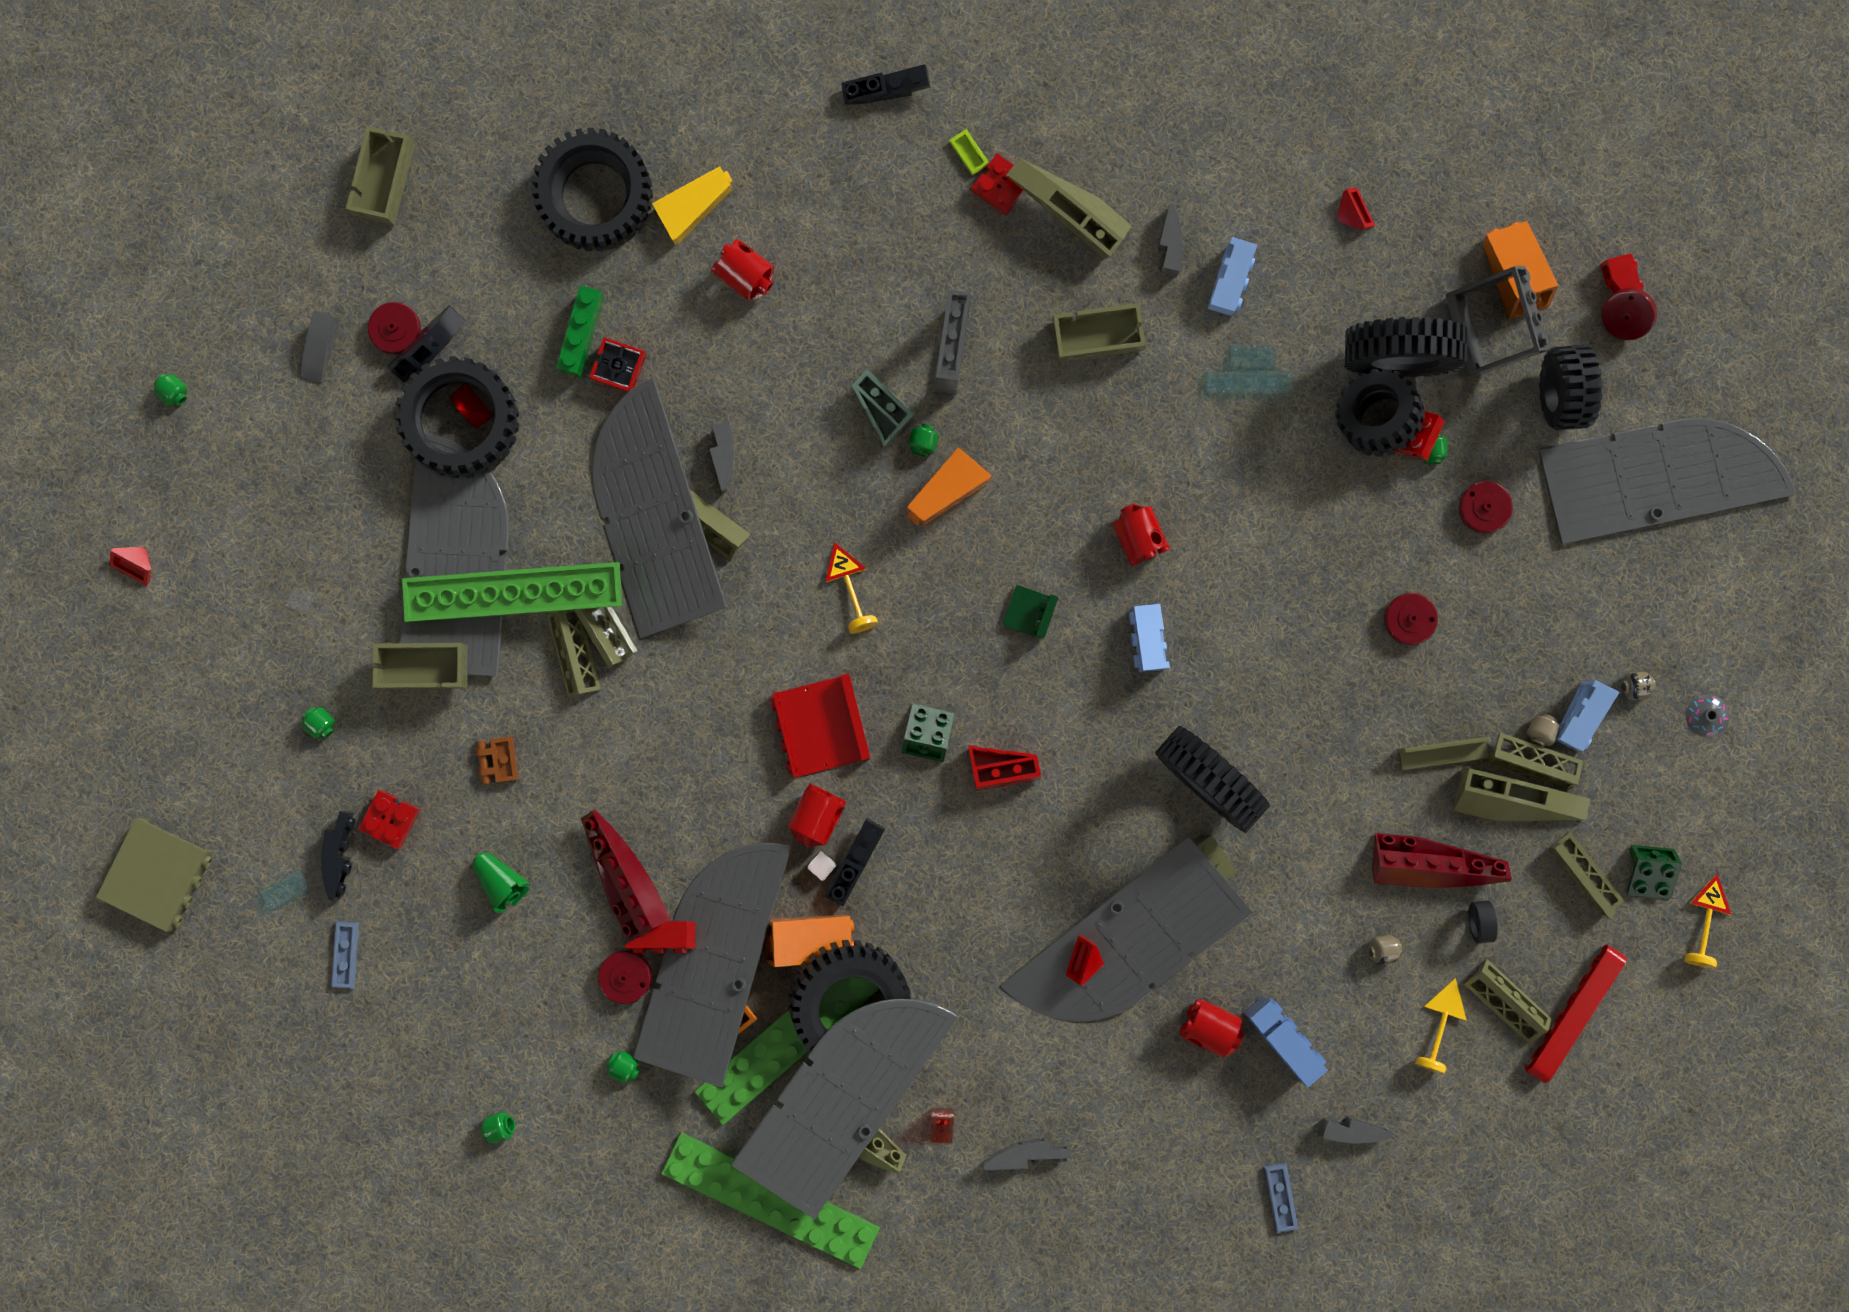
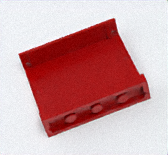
M849 673L805 686L773 692L774 698H770L773 711L777 710L779 719H775L778 732L782 731L784 740H781L783 753H788L789 761L786 762L788 773L793 774L794 778L871 758Z

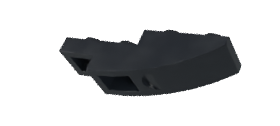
M925 64L885 75L881 72L841 83L846 105L867 104L912 96V92L931 88Z
M450 305L447 306L419 332V337L387 365L388 369L402 382H405L413 372L421 371V366L426 363L428 364L447 345L464 324L465 319Z
M340 811L335 830H325L321 853L322 878L328 899L331 901L339 900L340 897H343L346 891V884H344L345 876H348L352 869V863H349L351 857L343 855V852H346L349 847L348 833L353 830L355 825L354 813L349 811Z
M866 818L824 897L844 907L883 835L885 827Z

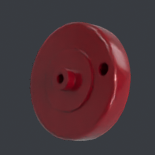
M1624 288L1616 291L1607 299L1602 309L1604 327L1611 335L1621 340H1636L1645 336L1652 329L1657 319V307L1654 300L1649 294L1637 288Z
M389 302L379 306L371 314L368 321V335L372 343L384 353L399 355L419 337L418 334L422 330L418 315L410 307L399 302Z
M1481 481L1471 485L1463 492L1459 500V515L1463 523L1472 531L1482 534L1492 533L1503 528L1510 520L1513 512L1512 499L1508 491L1500 484L1492 481Z
M1405 593L1397 596L1388 604L1384 613V625L1388 634L1395 641L1404 645H1416L1425 642L1434 634L1438 624V613L1434 604L1427 597L1418 593Z
M630 950L618 951L608 956L601 964L598 972V983L602 993L609 1000L618 1004H630L642 998L648 991L652 981V972L647 960L642 955L633 953Z

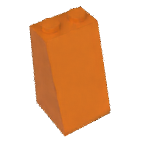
M1515 222L1500 230L1493 229L1485 236L1483 247L1493 275L1514 266H1525L1530 274L1529 282L1531 289L1536 294L1537 300L1535 303L1537 309L1549 307L1559 285L1528 222ZM1514 278L1497 284L1508 319L1524 315Z
M958 447L907 506L908 518L917 526L919 523L925 526L988 485L992 475Z
M848 915L770 919L765 937L766 963L774 967L801 965L803 961L810 964L808 956L812 953L816 957L820 956L819 948L823 946L826 952L831 950L830 943L836 942L838 947H842V940H848L850 945L854 946V942L851 940V933L854 932L853 920H850Z

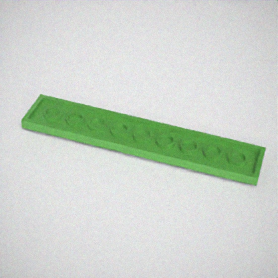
M619 562L402 578L405 622L622 606Z
M847 977L835 982L826 990L821 999L819 1007L821 1022L829 1030L840 1019L855 1011L880 988L872 981L862 977ZM789 1009L730 1060L723 1087L705 1082L695 1090V1093L722 1125L809 1051L797 1035Z
M681 1132L662 1172L663 1175L859 1269L862 1268L880 1229L879 1226L829 1202L824 1205L814 1220L731 1165L735 1159L734 1157Z

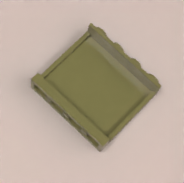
M144 817L135 818L96 898L166 932L173 931L182 924L183 917L181 915L184 909L189 908L193 901L191 895L194 889H198L203 881L201 875L204 869H208L211 865L213 851L205 850L151 824V821Z

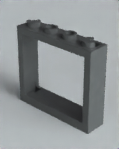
M1525 266L1511 267L1445 294L1453 322H1459L1468 327V365L1466 369L1469 377L1491 372L1549 350V339L1542 327V315L1537 309L1535 303L1537 300L1536 294L1531 289L1529 282L1530 274ZM1514 278L1534 347L1484 365L1465 297Z
M948 290L936 372L935 393L957 395L971 293Z

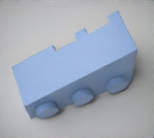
M1234 237L1231 238L1225 249L1207 309L1230 316L1235 311L1240 310L1243 301L1240 296L1242 291L1246 290L1249 281L1247 275L1254 265L1255 258L1253 257L1257 244Z
M1160 604L1134 606L1132 612H1129L1130 625H1134L1135 632L1131 634L1132 646H1136L1137 655H1133L1134 667L1138 668L1139 672L1170 668L1169 661L1166 662L1165 650H1167V646L1163 637L1164 626Z
M1597 680L1581 682L1560 724V731L1555 741L1575 751L1587 749L1592 741V736L1615 701L1619 691Z

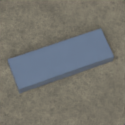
M335 922L331 988H355L359 922Z
M1286 1162L1264 1166L1276 1233L1298 1230Z

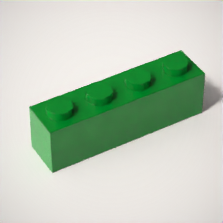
M582 285L579 286L556 367L561 373L582 378L604 300L601 290Z

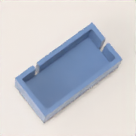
M1262 996L1243 1013L1299 1081L1308 1088L1328 1071L1324 1066L1327 1062L1318 1052L1310 1049L1312 1044L1304 1035L1295 1031L1298 1028L1295 1023L1286 1015L1282 1016L1281 1012H1283V1009L1272 998L1267 999Z

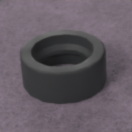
M1488 900L1471 902L1468 916L1473 940L1478 944L1495 942L1498 935V924L1493 904Z

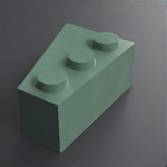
M867 369L852 385L885 447H888L917 416Z

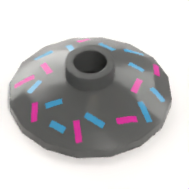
M1703 694L1690 702L1687 708L1686 719L1689 727L1695 733L1704 737H1712L1720 734L1726 728L1729 722V710L1721 698L1712 694ZM1710 711L1713 713L1712 719L1708 717Z

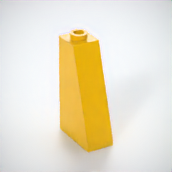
M719 166L652 203L675 246L732 191L730 184L733 181L728 171L723 172Z

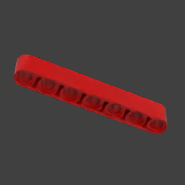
M1608 944L1601 948L1603 951L1599 956H1596L1590 965V971L1588 974L1585 973L1579 982L1578 990L1576 993H1572L1566 1003L1568 1004L1564 1011L1561 1010L1554 1021L1556 1024L1552 1029H1549L1543 1038L1542 1046L1538 1047L1534 1052L1529 1066H1525L1526 1072L1543 1083L1549 1082L1626 963L1627 957Z

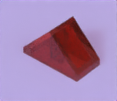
M932 1108L930 1142L952 1143L953 1108Z

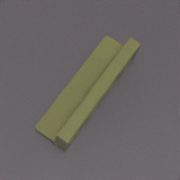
M690 490L707 544L731 561L740 546L749 538L750 533Z
M1490 736L1399 748L1401 770L1489 758L1486 741H1491Z

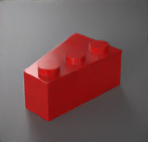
M968 745L976 791L1041 779L1037 754Z

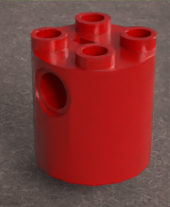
M736 239L731 245L727 243L720 252L722 257L713 264L710 271L748 301L766 295L774 283L772 274L775 267L741 240Z
M1136 503L1126 506L1120 510L1119 519L1111 523L1131 567L1142 563V558L1148 561L1151 558L1157 557V551L1159 554H1162L1171 549L1152 506L1143 507Z
M809 783L787 826L795 840L808 847L827 845L846 807L847 801Z
M1196 999L1194 1004H1190V1009L1186 1013L1189 1019L1187 1023L1182 1024L1178 1034L1182 1036V1039L1222 1058H1225L1240 1047L1244 1037L1241 1017L1203 999Z

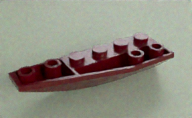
M596 810L583 816L581 821L609 905L628 942L669 921L671 918L654 884L627 843Z
M1375 833L1372 862L1374 883L1409 887L1450 888L1509 882L1512 879L1508 861L1421 837Z

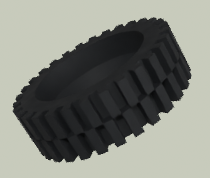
M581 128L575 129L577 136L572 137L570 132L564 133L567 140L561 142L560 138L557 137L554 140L556 147L553 149L548 145L545 148L548 153L546 157L540 154L538 160L541 166L535 164L533 171L537 176H532L531 183L535 187L531 188V193L535 198L533 202L539 216L548 229L558 239L560 238L563 243L567 245L570 243L579 250L580 247H583L585 251L592 252V248H596L597 252L603 251L604 246L611 250L615 248L614 243L625 244V237L629 236L632 239L635 236L634 230L637 228L640 231L643 227L641 221L642 219L647 220L649 216L647 209L651 210L652 206L650 198H653L652 182L640 154L637 153L632 145L629 146L626 139L623 137L619 139L618 135L614 132H611L609 136L605 129H599V134L595 132L594 128H587L588 134H584ZM592 163L604 164L616 170L623 178L626 186V200L621 211L610 221L596 225L582 223L572 217L567 211L563 199L564 186L569 176L581 166Z
M1399 317V319L1386 318V320L1376 319L1374 322L1365 321L1364 324L1357 323L1356 326L1352 325L1345 331V368L1353 373L1358 372V374H1362L1365 372L1369 374L1371 373L1370 370L1378 369L1379 372H1382V369H1391L1392 373L1398 371L1404 377H1429L1431 375H1442V373L1457 372L1468 365V327L1452 320L1443 321L1440 318L1432 320L1428 317L1419 319V317H1412L1411 319H1406L1405 317Z
M1178 726L1155 751L1158 759L1185 786L1192 790L1195 795L1201 798L1205 804H1208L1222 818H1225L1230 824L1244 833H1247L1270 807V803L1239 770L1185 727Z
M842 940V947H838L836 942L830 943L831 950L826 952L823 946L819 948L820 956L816 957L814 953L808 956L811 962L809 965L805 961L802 962L800 965L802 973L796 971L794 974L796 983L791 982L790 984L792 994H788V1001L790 1004L789 1012L795 1030L807 1050L811 1049L812 1051L817 1042L828 1031L820 1019V1002L826 990L841 979L847 977L866 978L880 988L884 1000L911 999L910 988L896 961H893L888 953L885 954L883 949L878 946L874 949L873 945L866 942L864 947L860 940H854V946H851L848 940Z

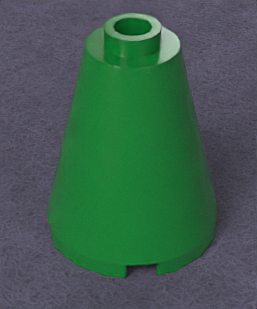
M482 852L473 859L472 867L495 913L499 914L507 911L505 908L507 905L512 903L515 906L529 892L528 886H531V884L491 853Z

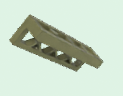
M612 607L604 608L605 615L602 614L600 608L575 610L608 668L624 662L638 651ZM611 624L614 625L616 633L612 631ZM622 642L626 645L628 649L627 653L624 651L622 647Z
M575 610L554 611L547 614L568 698L601 690L586 630ZM566 613H574V625L568 622ZM574 633L580 637L581 643L579 646L573 643L572 636ZM579 654L586 659L585 667L578 662ZM585 675L591 678L593 687L585 688L583 681Z
M1503 733L1498 734L1494 751L1489 753V758L1487 759V762L1568 790L1578 785L1583 760ZM1503 740L1510 742L1514 751L1511 753L1502 751ZM1524 748L1530 749L1535 758L1531 760L1526 759L1520 750ZM1545 755L1551 756L1556 765L1552 767L1546 766L1541 757ZM1569 762L1576 765L1574 775L1567 773L1562 764Z
M1568 832L1552 844L1549 849L1602 917L1610 919L1616 914L1614 909L1625 901L1573 834ZM1568 839L1574 844L1573 854H1570L1563 845ZM1576 857L1585 858L1588 862L1587 872L1583 871L1576 862ZM1590 875L1599 876L1601 879L1600 889H1597L1590 880ZM1604 884L1609 890H1604ZM1603 893H1612L1617 901L1610 905L1604 898Z
M1488 959L1480 964L1478 972L1464 982L1465 986L1528 1044L1548 1032L1552 1018ZM1480 979L1486 984V988H1479L1474 982ZM1491 995L1499 996L1503 1000V1004L1495 1003L1491 999ZM1507 1010L1515 1011L1519 1015V1019L1510 1017L1507 1014ZM1523 1025L1531 1026L1536 1031L1530 1035L1523 1029Z

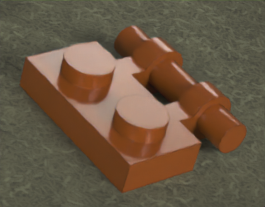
M514 736L490 739L491 748L487 749L485 740L476 741L477 750L475 752L476 757L479 758L480 766L478 775L481 776L482 785L491 783L490 775L495 774L496 783L519 779ZM487 755H492L493 768L488 767Z

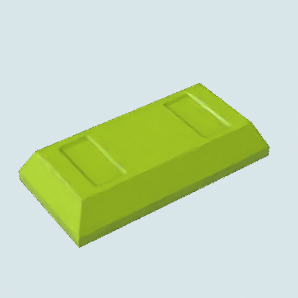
M967 129L949 140L972 176L988 166V160Z

